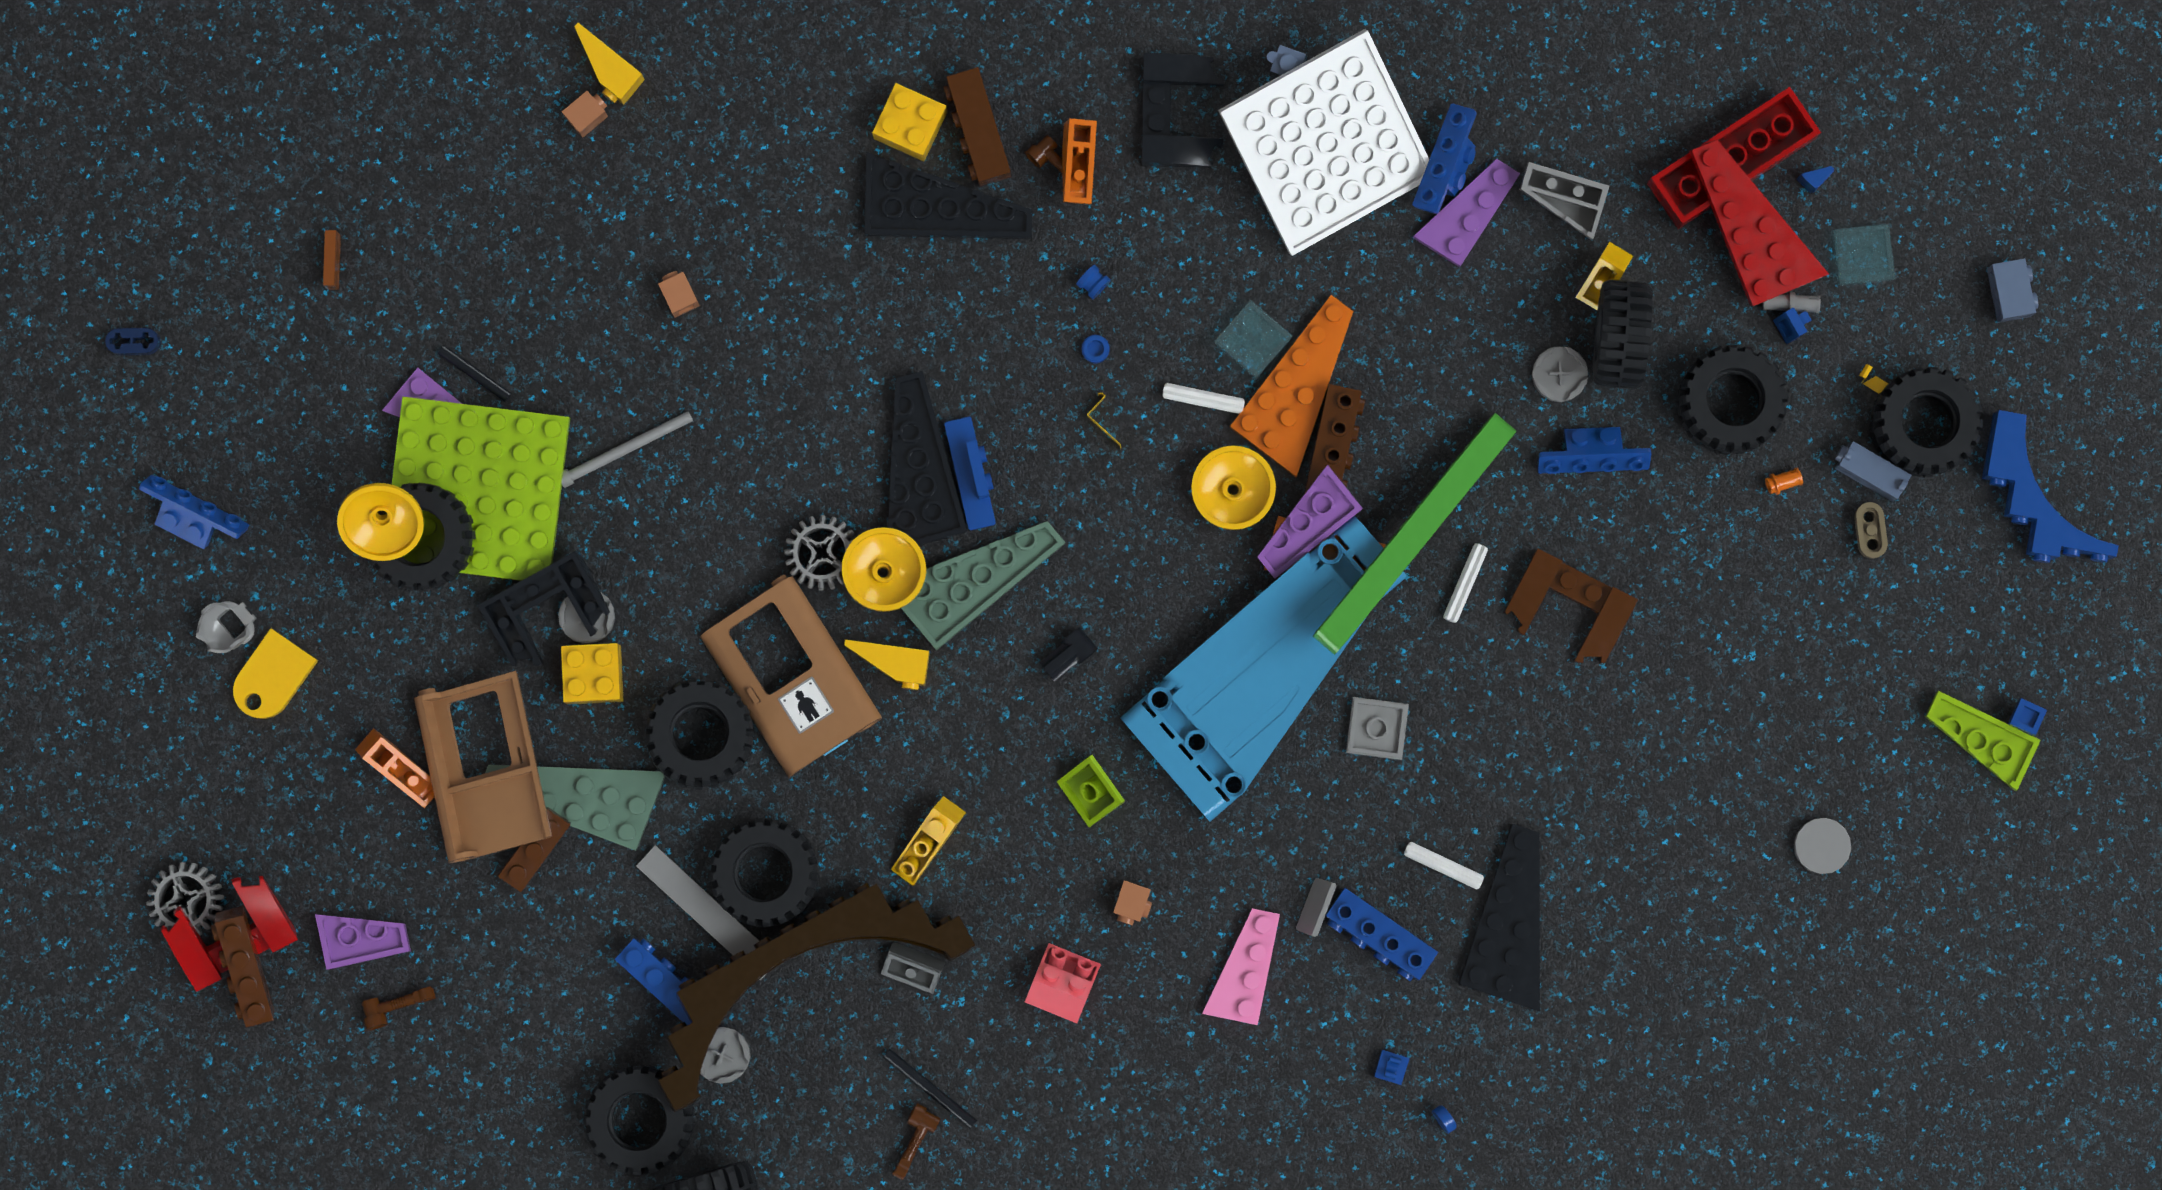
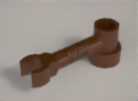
M1046 135L1038 144H1032L1025 151L1026 157L1036 167L1041 168L1049 161L1063 174L1062 159L1054 151L1058 145L1050 136Z
M431 986L422 988L413 993L379 1003L378 998L363 1001L362 1006L366 1017L363 1020L366 1031L387 1026V1012L436 999L433 988Z
M919 1103L915 1104L906 1122L915 1127L916 1130L892 1173L901 1180L906 1176L927 1131L934 1133L941 1119L926 1111L927 1108Z

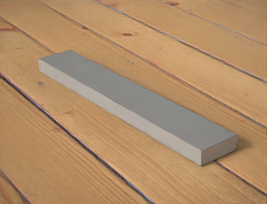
M656 845L636 865L637 868L732 955L743 950L745 954H748L756 949L754 944L759 942V940L738 920L725 911L712 896Z

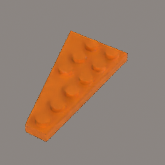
M1332 295L1230 426L1233 431L1295 478L1298 475L1353 314L1350 308Z

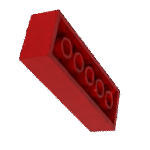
M1788 87L1702 145L1718 140L1751 181H1753L1815 140L1821 131L1793 90ZM1690 152L1651 177L1647 183L1677 229H1680L1711 208Z

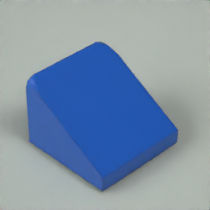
M1829 166L1802 173L1797 178V181L1810 194L1814 193L1834 172V168Z

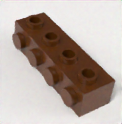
M976 67L947 76L948 85L943 86L947 102L953 101L956 109L951 114L955 127H961L964 135L959 140L964 155L969 153L972 164L967 165L972 181L978 180L979 187L1010 178L1011 171L979 68Z
M1332 384L1328 385L1305 493L1327 464L1347 487L1348 481L1343 480L1345 469L1350 470L1354 454L1349 453L1351 442L1356 443L1359 426H1355L1357 415L1362 416L1365 399H1361L1362 391Z
M244 905L217 912L215 924L211 925L215 942L220 941L222 951H219L222 967H228L230 977H227L229 991L231 994L236 993L238 1003L234 1005L238 1020L243 1019L246 1028L273 1021L274 1006Z

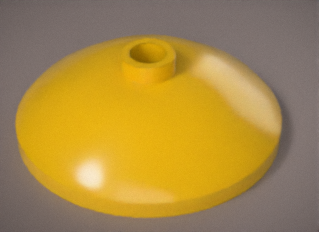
M1225 446L1212 451L1202 459L1194 472L1191 490L1197 510L1208 522L1223 529L1239 530L1256 524L1268 513L1275 498L1276 483L1271 467L1257 452L1242 446ZM1235 485L1238 488V493L1235 495L1229 494L1228 487Z
M372 483L355 489L343 500L338 511L337 527L343 542L354 553L370 560L388 561L400 558L414 549L423 533L424 517L418 502L404 489L386 483ZM385 511L387 514L380 515L377 512Z
M874 528L857 536L846 549L842 560V579L848 593L860 605L874 611H893L906 606L919 594L926 577V562L922 550L909 535L893 528ZM881 568L886 569L888 575L880 577L877 571Z

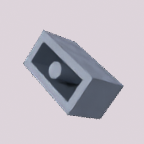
M2025 258L1992 264L1987 268L1998 323L2028 318L2036 313L2038 297L2035 292H2032L2030 282L2033 281L2031 266L2026 264Z

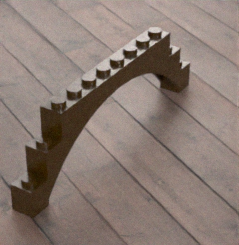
M866 883L853 891L855 894L853 897L845 900L842 896L828 904L829 910L823 913L816 910L805 916V923L797 927L793 923L779 931L781 936L771 941L767 937L754 944L756 949L750 953L745 954L743 950L729 958L731 963L720 968L719 964L704 972V978L698 981L691 978L680 984V991L676 992V997L691 1024L686 1025L684 1021L670 1029L672 1034L667 1037V1040L682 1068L678 1069L675 1065L661 1073L663 1078L658 1081L674 1113L700 1099L701 1096L697 1091L701 1067L718 1027L733 1005L765 974L783 962L809 950L852 940L879 939L904 942L942 954L950 962L976 946L961 918L958 916L952 919L949 915L936 922L935 924L938 928L934 929L918 900L912 903L909 899L894 907L896 912L893 913L877 883L871 887Z

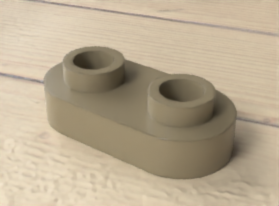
M1867 502L1859 506L1854 515L1859 552L1864 557L1875 559L1883 555L1887 550L1886 525L1882 508L1876 503ZM1866 512L1872 514V522H1866L1864 520V514ZM1869 540H1873L1876 543L1875 550L1868 548L1867 542Z

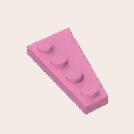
M1252 908L1202 1014L1258 1025L1280 914Z

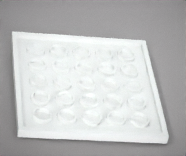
M1366 29L1218 110L1291 256L1419 186L1429 162L1428 155Z

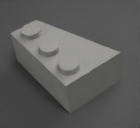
M1528 162L1519 190L1587 238L1593 240L1609 185Z

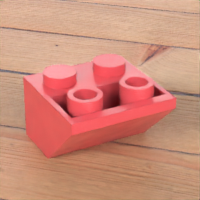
M1049 943L1025 1003L1078 1023L1101 964Z

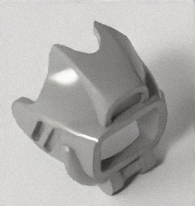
M231 601L209 604L201 611L202 615L198 622L196 638L207 644L208 652L226 653L236 649L241 644H246L252 639L254 635L253 622L257 618L246 609L247 606L244 602L239 605ZM229 610H232L245 625L244 631L236 638L231 635L220 621V618Z

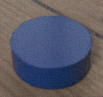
M1091 335L1082 344V355L1090 363H1101L1109 355V343L1100 335Z
M1439 1105L1432 1110L1434 1118L1447 1134L1456 1129V1122L1444 1106Z

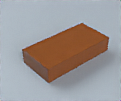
M325 230L323 286L328 290H339L341 235L336 230Z

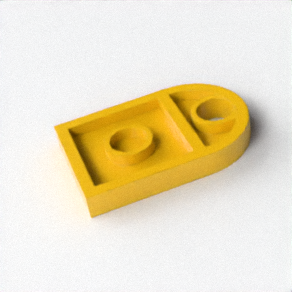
M271 628L235 679L233 695L237 706L245 714L254 718L267 719L278 715L288 705L318 660ZM253 694H257L261 698V705L256 710H251L247 706V699Z

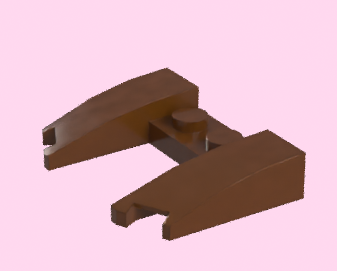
M1538 548L1504 613L1506 615L1511 611L1522 624L1517 630L1520 634L1525 635L1548 589H1551L1598 613L1574 662L1584 663V657H1601V663H1605L1638 599L1568 566L1562 560Z

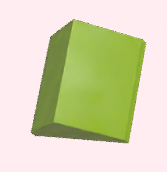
M1093 755L1086 758L1057 781L1088 827H1091L1125 803V800Z

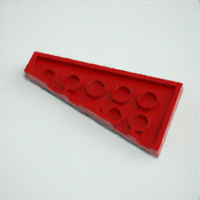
M1713 140L1689 151L1750 306L1758 305L1829 275L1718 140Z

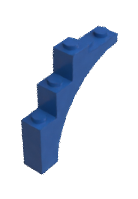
M2002 410L1993 413L1982 479L1990 480V485L2006 487V484H2009L2004 517L2012 518V523L2028 525V522H2031L2026 555L2034 556V561L2050 563V560L2060 557L2061 550H2063V555L2080 557V554L2091 556L2090 560L2107 563L2108 559L2117 557L2119 545L2098 540L2078 530L2060 516L2043 495L2035 481L2027 456L2025 440L2027 415Z

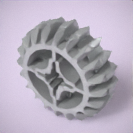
M821 515L820 524H816L815 518L811 516L809 517L811 526L807 527L801 521L799 522L800 527L803 529L801 533L794 528L791 530V533L797 537L796 540L786 539V543L793 546V549H785L784 554L793 556V558L788 559L785 563L787 566L796 565L790 571V574L795 576L801 573L798 583L802 584L806 579H809L807 586L809 589H812L815 582H818L819 591H824V582H828L830 589L833 590L835 589L833 580L838 579L841 585L844 584L841 576L842 562L833 555V548L840 537L846 552V549L853 541L848 539L854 535L853 530H848L846 533H843L847 526L845 522L835 527L837 523L836 517H832L830 523L826 524L825 515ZM817 531L832 532L830 536L821 542H816L808 537ZM802 543L812 553L808 561L809 564L805 569L799 558ZM811 545H814L816 548L821 547L822 549L823 546H828L826 551L833 561L828 558L823 559V557L821 560L816 559L818 554ZM823 564H829L837 569L827 575L812 574L815 569L817 570Z
M180 862L179 871L175 865H169L170 875L161 870L159 875L163 879L162 882L157 879L152 880V884L157 886V890H148L147 894L155 896L154 901L149 900L146 902L147 906H155V910L150 911L149 916L156 917L159 915V918L154 923L155 926L159 927L166 923L165 927L170 930L176 921L169 916L168 912L174 911L177 907L181 906L199 936L202 935L201 925L204 929L210 930L211 924L208 920L215 921L214 910L223 911V906L216 905V900H223L224 895L215 894V891L220 890L222 885H211L216 879L215 874L208 875L205 878L208 868L202 867L197 873L198 865L196 863H191L188 869L185 862ZM181 878H194L203 888L191 891L186 884H183ZM174 883V886H172L174 896L164 904L166 891ZM183 894L185 896H194L191 900L187 901V908L186 905H175L184 899ZM206 897L205 909L201 916L197 918V904Z

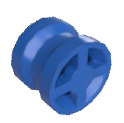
M1094 264L1082 275L1076 285L1079 288H1084L1088 292V296L1093 300L1107 287L1111 279L1099 273V268Z

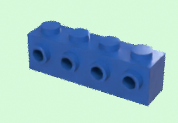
M1343 888L1325 915L1329 919L1327 922L1328 926L1339 933L1345 930L1351 934L1352 938L1350 941L1363 950L1366 946L1370 947L1376 952L1374 957L1385 965H1388L1389 962L1399 967L1397 973L1410 982L1413 978L1420 980L1438 954V951L1346 888Z
M634 938L615 960L682 1022L685 1021L686 1025L691 1024L676 997V992L680 991L679 985L689 979L685 976L683 979L674 973L677 968L665 957L660 960L653 953L656 949L643 938L639 941Z

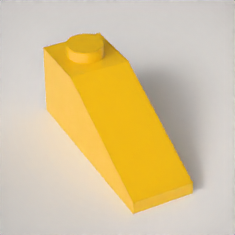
M577 23L574 27L595 74L604 89L602 94L611 102L615 103L618 100L624 105L645 80L642 73L580 23Z
M845 640L844 645L846 648L896 682L902 683V688L918 690L919 685L925 686L930 656L929 651Z

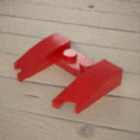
M259 876V885L242 886L240 877L231 880L254 923L250 924V929L258 954L269 948L273 953L298 940L294 925L263 876ZM181 906L174 910V915L179 919L170 930L162 926L161 932L197 992L221 980V973L227 971L228 967L223 968L220 961L219 951H222L220 941L206 947Z

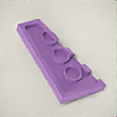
M1496 159L1418 231L1413 238L1460 268L1520 173Z
M1327 464L1257 557L1270 574L1277 578L1361 511L1363 507Z

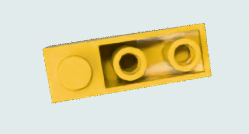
M943 796L928 814L891 870L914 886L966 812Z

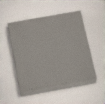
M1353 697L1346 753L1402 760L1409 704Z

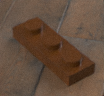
M549 807L546 810L552 837L518 846L498 874L499 878L520 892L523 891L571 824V822Z

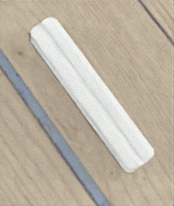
M1170 383L1164 385L1162 394L1165 399L1237 414L1243 411L1245 404L1243 398Z
M1475 543L1472 547L1443 615V618L1447 621L1456 623L1460 617L1488 551V548L1481 544Z
M1409 842L1404 851L1406 857L1474 889H1479L1484 880L1483 875L1413 842Z

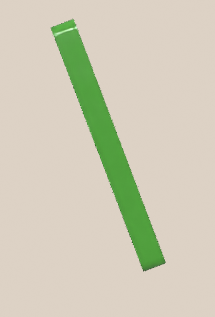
M1496 413L1488 419L1312 637L1334 655L1341 649L1516 433V430Z

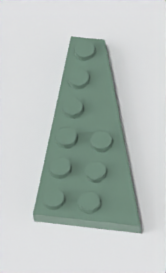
M1046 521L1015 535L941 562L926 569V577L921 591L913 601L901 609L937 651L1066 543L1050 523Z
M488 765L485 773L507 768L510 765ZM537 767L546 808L549 807L571 822L570 826L637 851L665 779L661 771Z

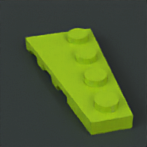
M1940 691L1936 692L1925 715L1930 722L2014 791L2018 790L2041 741L2040 739Z

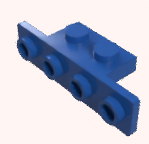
M1456 104L1450 105L1414 198L1413 206L1415 208L1438 214L1445 195L1456 197L1458 191L1463 188L1466 180V170L1468 165L1473 162L1476 154V146L1468 138L1477 115L1474 109Z
M965 417L945 422V430L968 529L972 531L994 526L996 522L988 491L994 489L990 473L984 474L982 463L987 462L984 446L978 447L972 418Z
M1620 427L1564 429L1565 451L1540 452L1537 467L1540 474L1648 470L1650 468L1651 449H1623Z
M150 475L139 486V490L163 501L155 525L202 549L209 545L215 528L236 539L248 530L249 524L242 521L237 515L228 514L218 509L215 504L203 501L193 496L189 491L169 484L162 477Z

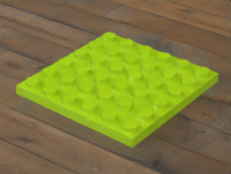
M402 396L392 485L401 487L403 484L408 483L432 484L450 491L459 501L464 503L467 507L465 510L473 519L474 523L471 525L472 530L475 531L476 539H473L472 547H474L473 555L469 556L467 560L469 564L465 570H461L459 573L524 580L553 563L570 417ZM422 510L424 527L420 541L414 549L402 556L413 563H426L433 560L441 552L445 541V532L441 521L434 514Z

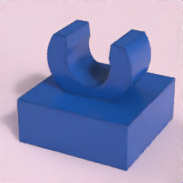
M1793 307L1773 321L1784 341L1788 344L1808 332L1804 325L1812 320L1807 311L1798 315Z
M2020 698L2008 724L2025 733L2036 736L2047 710Z
M1381 1050L1374 1077L1402 1085L1409 1058Z

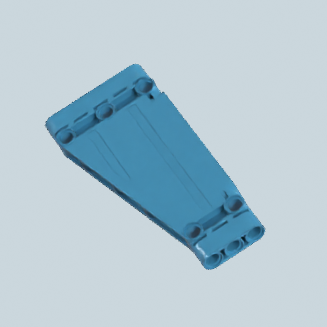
M1355 516L1333 532L1312 552H1308L1120 717L1210 822L1245 792L1359 629L1358 627L1335 655L1312 637L1364 573V570L1352 557L1355 556L1367 569L1383 549ZM1336 535L1339 537V539H1340V540L1345 544V546L1348 548L1347 551H1346L1345 548L1338 542V540L1335 538ZM1331 544L1337 548L1338 555L1334 560L1324 558L1322 555L1324 546ZM1404 571L1393 583V585L1389 588V590L1385 593V595H1387L1393 588H1395L1400 582H1402L1407 577ZM1164 692L1168 696L1167 705L1163 708L1155 707L1152 703L1154 693ZM1145 701L1157 716L1153 718L1142 703ZM1161 722H1163L1175 736L1173 739H1171L1170 736L1159 725ZM1200 734L1204 737L1205 745L1201 750L1196 751L1190 748L1188 741L1192 735ZM1180 743L1192 755L1193 759L1191 761L1178 747ZM1200 765L1212 780L1208 781L1196 767ZM1235 776L1241 780L1242 787L1238 792L1231 793L1226 789L1225 784L1228 778ZM1217 786L1230 799L1228 802L1216 791L1215 788Z

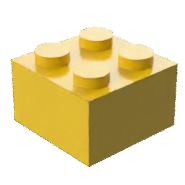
M895 83L872 132L873 138L924 162L945 119L947 107L942 103Z
M610 643L561 646L564 703L623 702L621 645Z

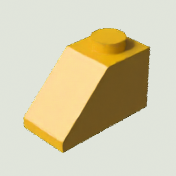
M1609 242L1576 298L1598 310L1602 283L1607 280H1620L1633 255Z

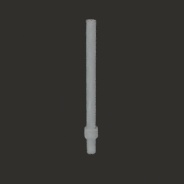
M687 411L569 471L565 469L562 477V486L566 488L574 484V480L692 422L693 419L690 413Z

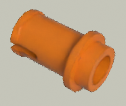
M1794 468L1781 474H1770L1768 478H1765V484L1770 494L1775 493L1779 495L1782 490L1803 485V478L1800 470Z

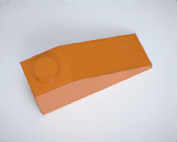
M1069 118L1064 123L1062 145L1063 202L1092 204L1097 121Z
M374 728L355 749L367 763L423 808L434 798L430 775Z

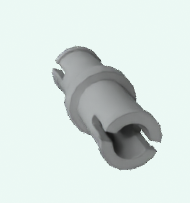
M1789 292V294H1781L1763 302V310L1788 311L1794 307L1796 312L1807 311L1819 314L1821 296L1796 295L1795 292Z

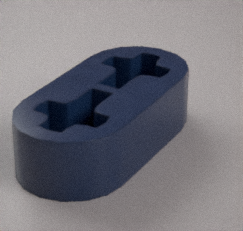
M117 328L107 334L105 344L108 350L116 355H150L158 351L161 340L159 335L149 328ZM147 334L151 339H154L153 343H149L148 348L141 343H136V340L145 339ZM118 335L124 340H130V343L121 344L120 349L112 344L113 340L118 339Z

